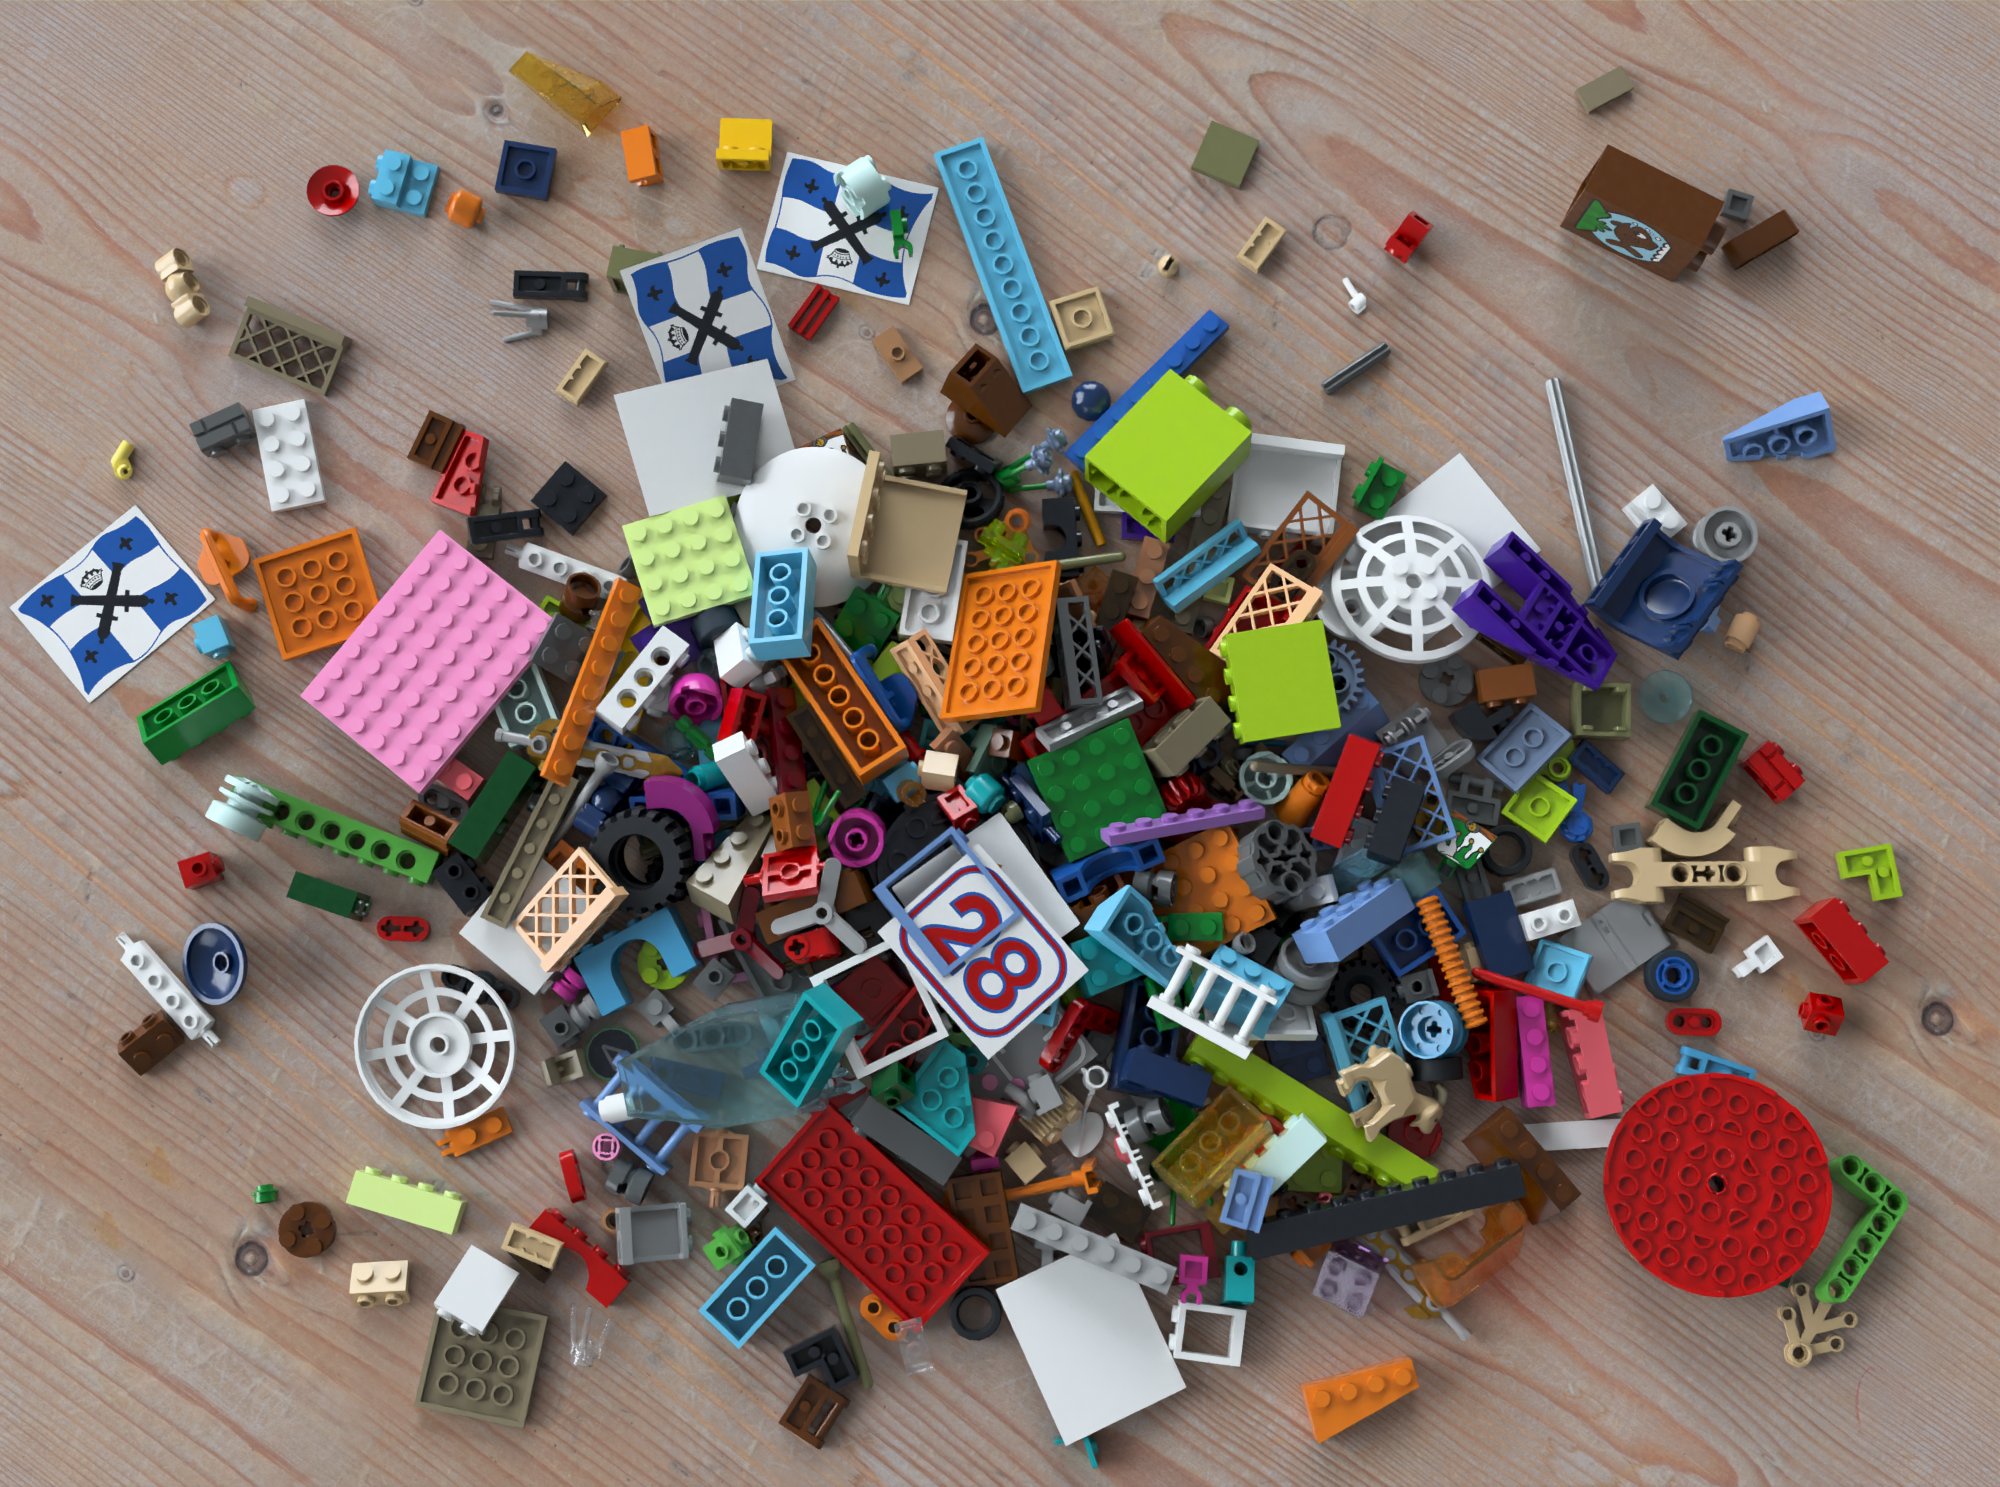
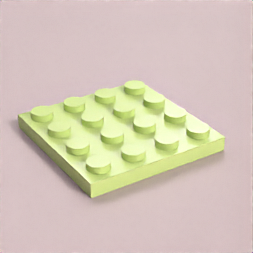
M726 495L622 526L654 628L698 615L700 612L715 606L731 605L752 598L753 578Z

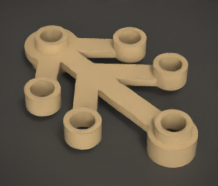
M1794 1282L1791 1285L1790 1291L1798 1300L1805 1326L1801 1336H1799L1796 1327V1311L1793 1307L1787 1305L1780 1306L1777 1310V1316L1784 1322L1789 1340L1784 1348L1786 1361L1794 1367H1804L1810 1363L1813 1355L1829 1351L1840 1352L1844 1349V1340L1837 1335H1829L1825 1341L1811 1344L1816 1334L1842 1327L1854 1328L1858 1323V1317L1851 1311H1842L1837 1317L1825 1319L1832 1304H1824L1822 1302H1819L1813 1313L1809 1299V1286L1804 1282ZM1831 1284L1829 1287L1830 1294L1834 1297L1836 1294L1835 1288ZM1799 1285H1802L1804 1288V1292L1801 1295H1798L1796 1292V1288ZM1789 1309L1791 1313L1788 1319L1783 1317V1311ZM1850 1314L1852 1321L1847 1325L1844 1318ZM1836 1338L1839 1344L1837 1348L1833 1349L1831 1341ZM1796 1348L1801 1350V1355L1798 1358H1795L1793 1355Z

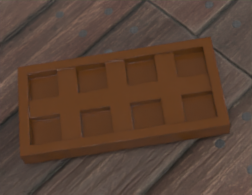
M1002 1169L949 1177L947 1188L952 1215L991 1250L964 1280L965 1288L1006 1283L1019 1279L1020 1272L1013 1232L1011 1230Z

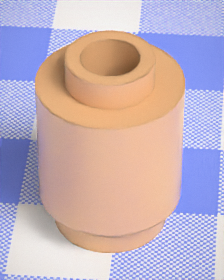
M1745 611L1742 614H1736L1725 635L1726 641L1724 645L1738 653H1744L1746 649H1749L1761 626L1757 621L1758 617Z

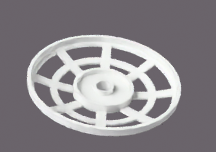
M1410 515L1390 516L1382 520H1375L1359 529L1355 537L1334 562L1330 586L1333 606L1339 620L1349 634L1358 643L1377 655L1397 662L1412 664L1432 663L1446 659L1464 649L1479 633L1470 628L1442 599L1446 587L1461 588L1462 593L1479 581L1468 579L1466 569L1454 551L1462 545L1477 563L1483 581L1491 587L1489 573L1483 559L1461 534L1436 520ZM1390 523H1401L1403 533L1387 536L1375 544L1362 537L1366 532ZM1412 523L1433 527L1448 534L1452 539L1444 544L1431 536L1414 533ZM1404 541L1406 553L1393 557L1382 548L1394 542ZM1416 541L1428 543L1439 550L1432 557L1417 553ZM1353 544L1365 550L1366 553L1360 562L1357 578L1340 580L1344 559ZM1373 556L1386 565L1381 576L1366 577L1367 567ZM1449 557L1456 566L1460 578L1445 576L1439 564ZM1416 579L1420 583V587L1411 588L1407 585L1406 580ZM1367 588H1381L1386 602L1379 609L1370 599ZM1358 589L1362 604L1372 616L1362 628L1348 612L1341 591ZM1435 607L1446 617L1437 623L1423 626L1422 614L1430 612ZM1394 609L1411 615L1412 626L1398 623L1387 616ZM1380 624L1395 632L1412 635V651L1390 647L1377 641L1370 635ZM1451 624L1462 635L1459 640L1446 647L1432 651H1423V635L1439 632Z
M422 964L392 975L369 996L357 1021L354 1051L359 1075L366 1089L386 1112L416 1127L446 1129L463 1125L478 1118L490 1109L503 1095L515 1068L517 1042L513 1021L505 1003L483 979L470 971L452 965ZM431 972L454 973L471 980L474 984L467 995L454 989L435 987ZM420 974L424 989L407 996L398 1005L383 997L398 982L412 975ZM483 990L492 997L500 1008L506 1021L507 1029L493 1031L487 1014L476 1002ZM438 995L462 1001V1004L455 1014L441 1011ZM426 997L430 1013L417 1019L405 1011L412 1003ZM375 1007H378L390 1014L384 1030L383 1047L367 1050L368 1025ZM471 1009L480 1018L485 1032L471 1033L469 1027L464 1022ZM399 1020L410 1029L407 1033L406 1043L393 1045L394 1029ZM436 1037H440L445 1041L446 1047L442 1052L434 1048L433 1041ZM510 1041L509 1062L504 1078L499 1085L488 1074L495 1057V1042ZM487 1043L486 1059L481 1068L470 1057L474 1044ZM407 1054L410 1062L416 1068L409 1079L400 1070L395 1056ZM386 1059L391 1074L402 1086L393 1099H390L377 1083L371 1071L369 1061ZM462 1068L475 1077L465 1087L456 1091L453 1090L452 1075ZM425 1075L441 1078L442 1093L418 1087V1084ZM480 1084L492 1093L491 1097L478 1108L455 1117L454 1100L468 1095ZM412 1093L425 1100L443 1102L444 1118L423 1117L411 1113L401 1106Z

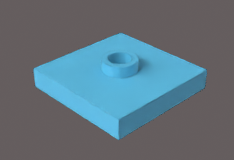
M1540 938L1532 959L1535 968L1527 971L1524 982L1578 999L1594 957Z

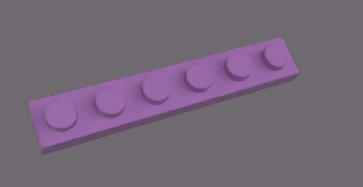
M1242 799L1238 801V804L1228 805L1220 803L1206 810L1192 808L1184 814L1165 813L1161 815V818L1151 819L1143 817L1129 824L1115 822L1111 823L1107 828L1100 829L1101 840L1111 847L1264 819L1265 808L1253 799Z

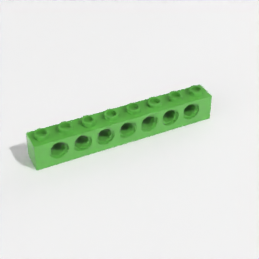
M255 782L267 788L276 798L280 799L278 806L267 801L264 803L263 807L274 812L272 816L261 813L257 816L267 828L273 829L275 824L283 828L282 833L297 839L299 834L308 837L307 843L319 848H323L324 844L334 847L332 853L348 858L350 853L359 857L358 863L371 868L376 863L384 867L382 872L397 878L399 873L409 876L407 882L422 888L424 883L433 885L435 877L432 872L441 866L445 855ZM288 807L290 811L288 818L281 820L279 817L280 810ZM313 816L315 824L310 830H306L304 822L308 817ZM338 826L340 834L336 839L331 840L329 832L331 828ZM359 836H364L365 845L361 849L356 850L354 847L355 839ZM388 845L390 847V855L386 859H381L379 851L383 846ZM414 855L416 859L415 865L411 869H406L404 866L406 857Z

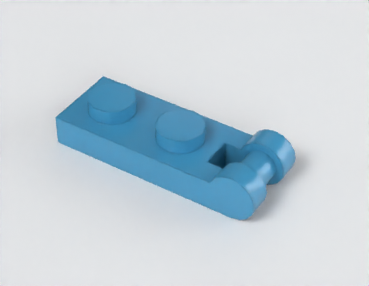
M1681 1046L1679 1052L1681 1055L1680 1062L1675 1065L1674 1073L1683 1076L1725 1073L1751 1080L1755 1079L1757 1072L1755 1069L1686 1046ZM1692 1058L1699 1060L1697 1070L1690 1068Z

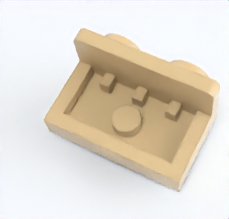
M409 1261L353 1263L349 1294L354 1305L362 1308H371L374 1305L400 1306L402 1303H410L411 1296L408 1292Z

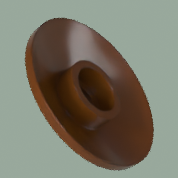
M952 401L946 413V425L952 436L960 434L966 438L965 441L975 445L987 441L995 433V430L979 419H968L967 415L969 412Z

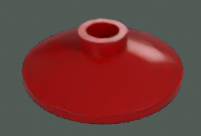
M328 165L318 169L310 177L307 184L309 203L317 212L326 216H340L349 212L356 205L360 195V186L355 175L349 169L339 165ZM334 191H340L337 197H332Z

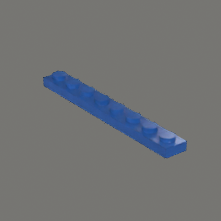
M1209 309L1064 453L1065 458L1085 473V455L1169 369L1182 377L1229 330V325Z

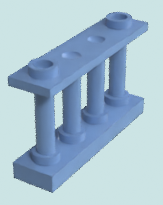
M624 1051L612 1062L617 1067V1073L595 1101L589 1096L582 1100L579 1106L584 1109L583 1113L587 1118L592 1121L597 1120L646 1162V1166L650 1171L664 1176L673 1167L666 1160L688 1132L694 1131L696 1134L699 1133L710 1120L673 1089L669 1088L629 1052ZM630 1078L638 1084V1091L635 1095H639L641 1102L647 1096H652L659 1102L658 1110L637 1136L624 1126L628 1120L611 1124L610 1122H603L599 1114V1101L604 1100L606 1096L613 1095L625 1079ZM668 1114H673L680 1120V1126L657 1154L645 1142Z

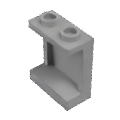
M685 1202L615 1208L618 1264L631 1265L641 1262L689 1259V1252L693 1251L692 1236L688 1235L687 1224H691V1211L689 1207L686 1208Z

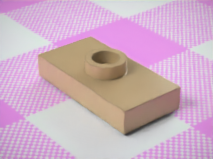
M1265 216L1235 260L1257 274L1283 239L1287 230Z
M585 348L556 388V393L579 407L607 368L608 363Z
M512 1222L501 1249L553 1270L565 1242Z

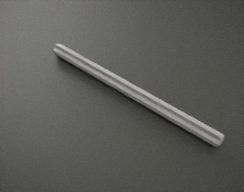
M1552 378L1547 380L1545 385L1592 592L1604 576L1561 380L1559 378Z

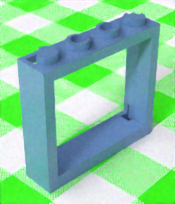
M953 826L872 890L890 914L896 917L943 977L1022 914L966 844L969 842L968 837L960 828L955 830ZM948 840H950L962 857L967 854L1014 912V914L949 966L887 889Z

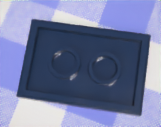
M1510 890L1462 904L1484 970L1509 977L1535 968Z

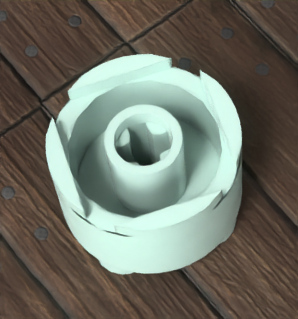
M869 155L864 158L860 157L833 176L835 186L840 184L843 192L840 193L843 202L853 215L857 217L861 214V220L890 202L888 191L892 189L885 176L880 177L876 171V165Z

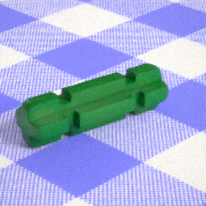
M682 716L676 722L675 727L681 733L685 732V737L700 751L703 749L705 751L704 755L713 761L715 758L713 744L710 742L712 739L697 725L693 726L691 724L693 721L688 716Z

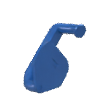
M867 644L850 655V660L897 732H904L912 726L918 693L909 678L902 673H894L879 681L867 659L872 660L876 657L877 648L873 644Z

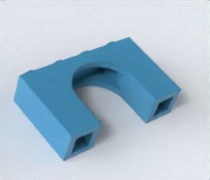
M667 906L652 912L649 917L643 920L641 917L626 923L627 929L621 932L614 930L604 935L603 942L595 945L593 942L580 949L581 954L573 958L602 1016L612 1015L634 1003L619 968L621 954L632 941L642 939L652 943L659 950L673 978L681 977L704 964L702 958L694 955V943L675 906Z

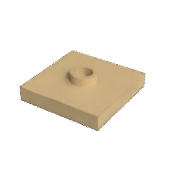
M1099 286L1048 302L1065 353L1115 337Z

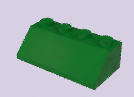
M228 660L141 713L136 718L143 744L158 762L164 765L169 761L178 759L182 753L190 748L201 745L205 739L216 732L224 731L229 724L239 718L248 716L256 706L247 686L233 663Z

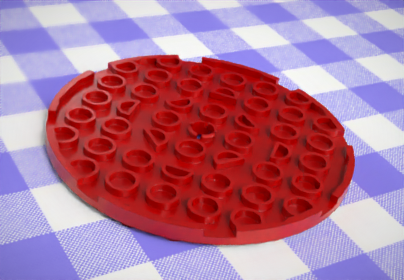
M1725 1073L1686 1075L1657 1086L1641 1097L1625 1113L1618 1123L1606 1150L1603 1165V1194L1606 1209L1617 1236L1633 1258L1652 1275L1674 1288L1699 1296L1714 1298L1747 1296L1767 1290L1789 1278L1803 1266L1819 1245L1825 1233L1832 1206V1183L1828 1168L1829 1162L1823 1145L1808 1120L1795 1106H1792L1773 1089L1754 1080ZM1716 1176L1723 1180L1724 1188L1721 1192L1711 1190L1708 1183L1711 1177Z

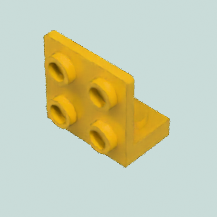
M721 118L719 148H716L718 169L771 171L772 120Z

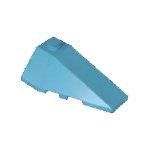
M1126 885L1096 908L1084 930L1106 948L1164 988H1167L1183 957L1180 953L1176 952L1177 947L1171 944L1164 932L1166 930L1162 922H1158L1152 912L1153 907L1150 902L1131 885ZM1189 969V971H1188L1186 977L1184 978V980H1183V982H1182V984H1181V986H1180V988H1179L1177 994L1179 993L1180 989L1182 988L1183 984L1185 983L1186 979L1188 978L1189 974L1191 973L1190 969Z

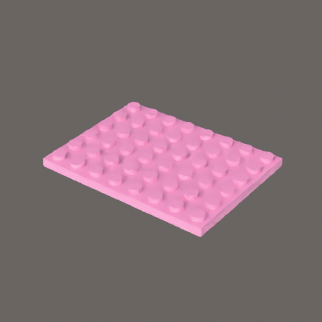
M439 530L300 696L414 790L423 795L533 663L528 659L552 617L443 531Z

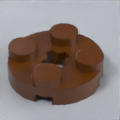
M306 1201L292 1205L280 1220L278 1228L279 1243L290 1254L300 1258L319 1255L332 1245L337 1231L336 1222L333 1220L330 1210L321 1203ZM310 1222L314 1233L308 1234L305 1237L303 1236V1231H301V1226Z

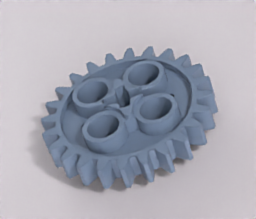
M1334 639L1331 645L1327 644L1329 658L1334 661V664L1331 666L1334 686L1340 682L1346 684L1342 690H1335L1340 720H1342L1341 712L1343 710L1351 714L1349 705H1359L1355 696H1364L1363 690L1359 687L1366 686L1365 679L1361 678L1366 674L1364 668H1360L1362 666L1361 659H1355V651L1352 650L1347 653V644H1343L1338 648L1337 640Z

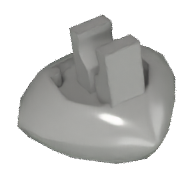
M779 660L761 661L762 672L748 683L752 691L765 695V690L769 687H787L788 672L784 664H781Z

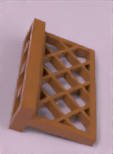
M1306 491L1263 546L1261 553L1253 559L1241 576L1255 586L1257 581L1249 575L1255 566L1267 564L1268 567L1270 563L1285 562L1288 558V542L1302 541L1303 550H1307L1306 540L1321 538L1322 550L1318 555H1314L1316 560L1315 569L1304 581V583L1312 588L1316 587L1358 533L1359 529L1342 518L1312 493ZM1308 499L1317 505V517L1303 518L1302 506ZM1321 509L1329 515L1322 516ZM1297 512H1299V519L1292 520ZM1334 518L1341 526L1334 534L1324 535L1322 519ZM1318 519L1320 535L1305 537L1303 521ZM1300 522L1302 538L1286 540L1285 528L1287 525ZM1282 533L1283 540L1276 541V539ZM1331 537V539L1325 545V538ZM1283 543L1285 559L1270 561L1269 548L1273 544ZM1265 555L1266 562H1259ZM1299 558L1298 560H1304L1306 566V560L1304 558ZM1271 575L1270 578L1267 580V583H1269V588H1270V589H1271V587H1270V579H1271L1272 575ZM1298 588L1289 596L1290 603L1294 601L1296 596L1303 598L1307 592ZM1274 594L1269 595L1280 603L1287 604L1286 597L1281 600Z

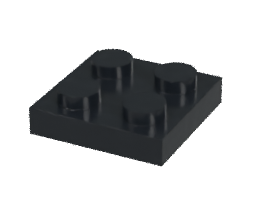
M565 461L531 499V502L573 536L607 495Z

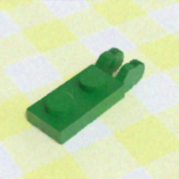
M1184 912L1155 915L1158 922H1168V932H1165L1170 941L1225 940L1224 912Z

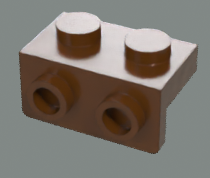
M160 1010L156 1014L151 1013L146 1016L141 1022V1026L134 1031L130 1030L122 1035L118 1043V1055L134 1071L142 1076L183 1044L185 1038L166 1019V1014Z

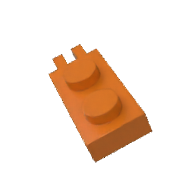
M504 1106L444 1132L446 1138L436 1143L438 1147L449 1143L450 1148L442 1151L441 1155L445 1157L453 1153L456 1158L515 1131Z

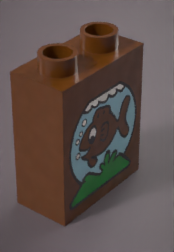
M1609 144L1581 183L1560 227L1670 282H1673L1685 267L1697 272L1707 254L1712 255L1727 229L1726 225L1716 221L1725 203L1724 201Z

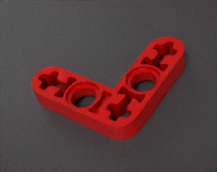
M1082 997L1076 998L1069 1005L1041 1053L1039 1065L1050 1073H1056L1064 1065L1085 1028L1104 1034H1111L1118 1027L1120 1014L1107 1005Z

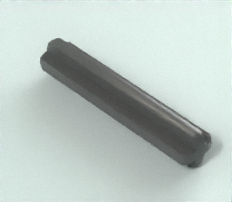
M1381 342L1324 380L1321 384L1322 389L1327 395L1332 394L1389 356L1391 353L1390 348L1385 342Z

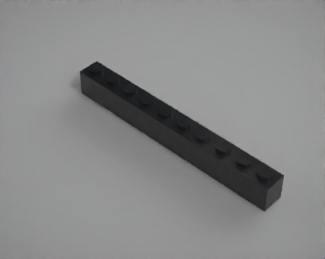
M1500 1157L1493 1160L1494 1164L1483 1166L1482 1163H1475L1466 1166L1467 1170L1456 1172L1454 1169L1440 1172L1438 1177L1430 1179L1428 1176H1419L1413 1178L1412 1183L1401 1185L1400 1182L1389 1183L1384 1186L1385 1189L1374 1191L1372 1188L1358 1191L1357 1196L1347 1198L1346 1195H1338L1330 1198V1202L1319 1204V1201L1303 1204V1208L1293 1211L1292 1208H1282L1275 1211L1276 1215L1267 1217L1264 1215L1259 1233L1248 1229L1245 1230L1250 1255L1254 1261L1527 1197L1520 1165L1515 1159L1510 1160V1157Z

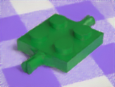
M884 583L877 595L869 593L859 586L855 587L833 625V628L853 652L867 644L875 645L877 655L872 659L873 661L879 657L902 615L886 601L893 586Z

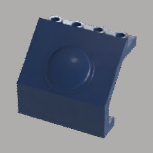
M1652 518L1642 522L1583 605L1614 630L1679 660L1684 651L1691 646L1693 639L1700 629L1706 625L1715 608L1722 603L1730 587L1737 582L1740 576L1738 573L1743 565L1736 559L1718 562L1678 544L1660 530L1663 524L1656 518Z

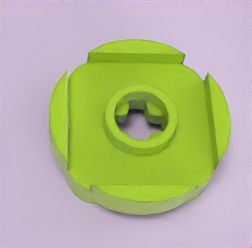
M648 941L644 943L637 959L638 971L644 982L653 988L660 990L677 988L691 974L689 972L681 977L673 978L668 968L667 970H662V966L658 965V960H661L662 956L659 950Z

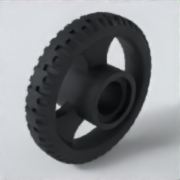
M973 467L958 470V472L955 471L941 483L942 486L952 488L960 483L957 488L967 490L963 515L975 518H962L960 530H975V528L987 526L1000 515L1004 507V489L993 473L987 472L985 475L973 469ZM980 480L987 482L993 487L995 498H984L981 486L978 484Z

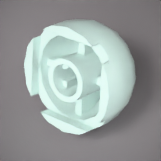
M1269 751L1257 752L1249 756L1241 765L1238 774L1239 790L1243 789L1245 791L1243 797L1245 799H1253L1261 806H1272L1282 801L1290 791L1293 776L1291 774L1253 772L1250 769V763L1253 761L1288 762Z

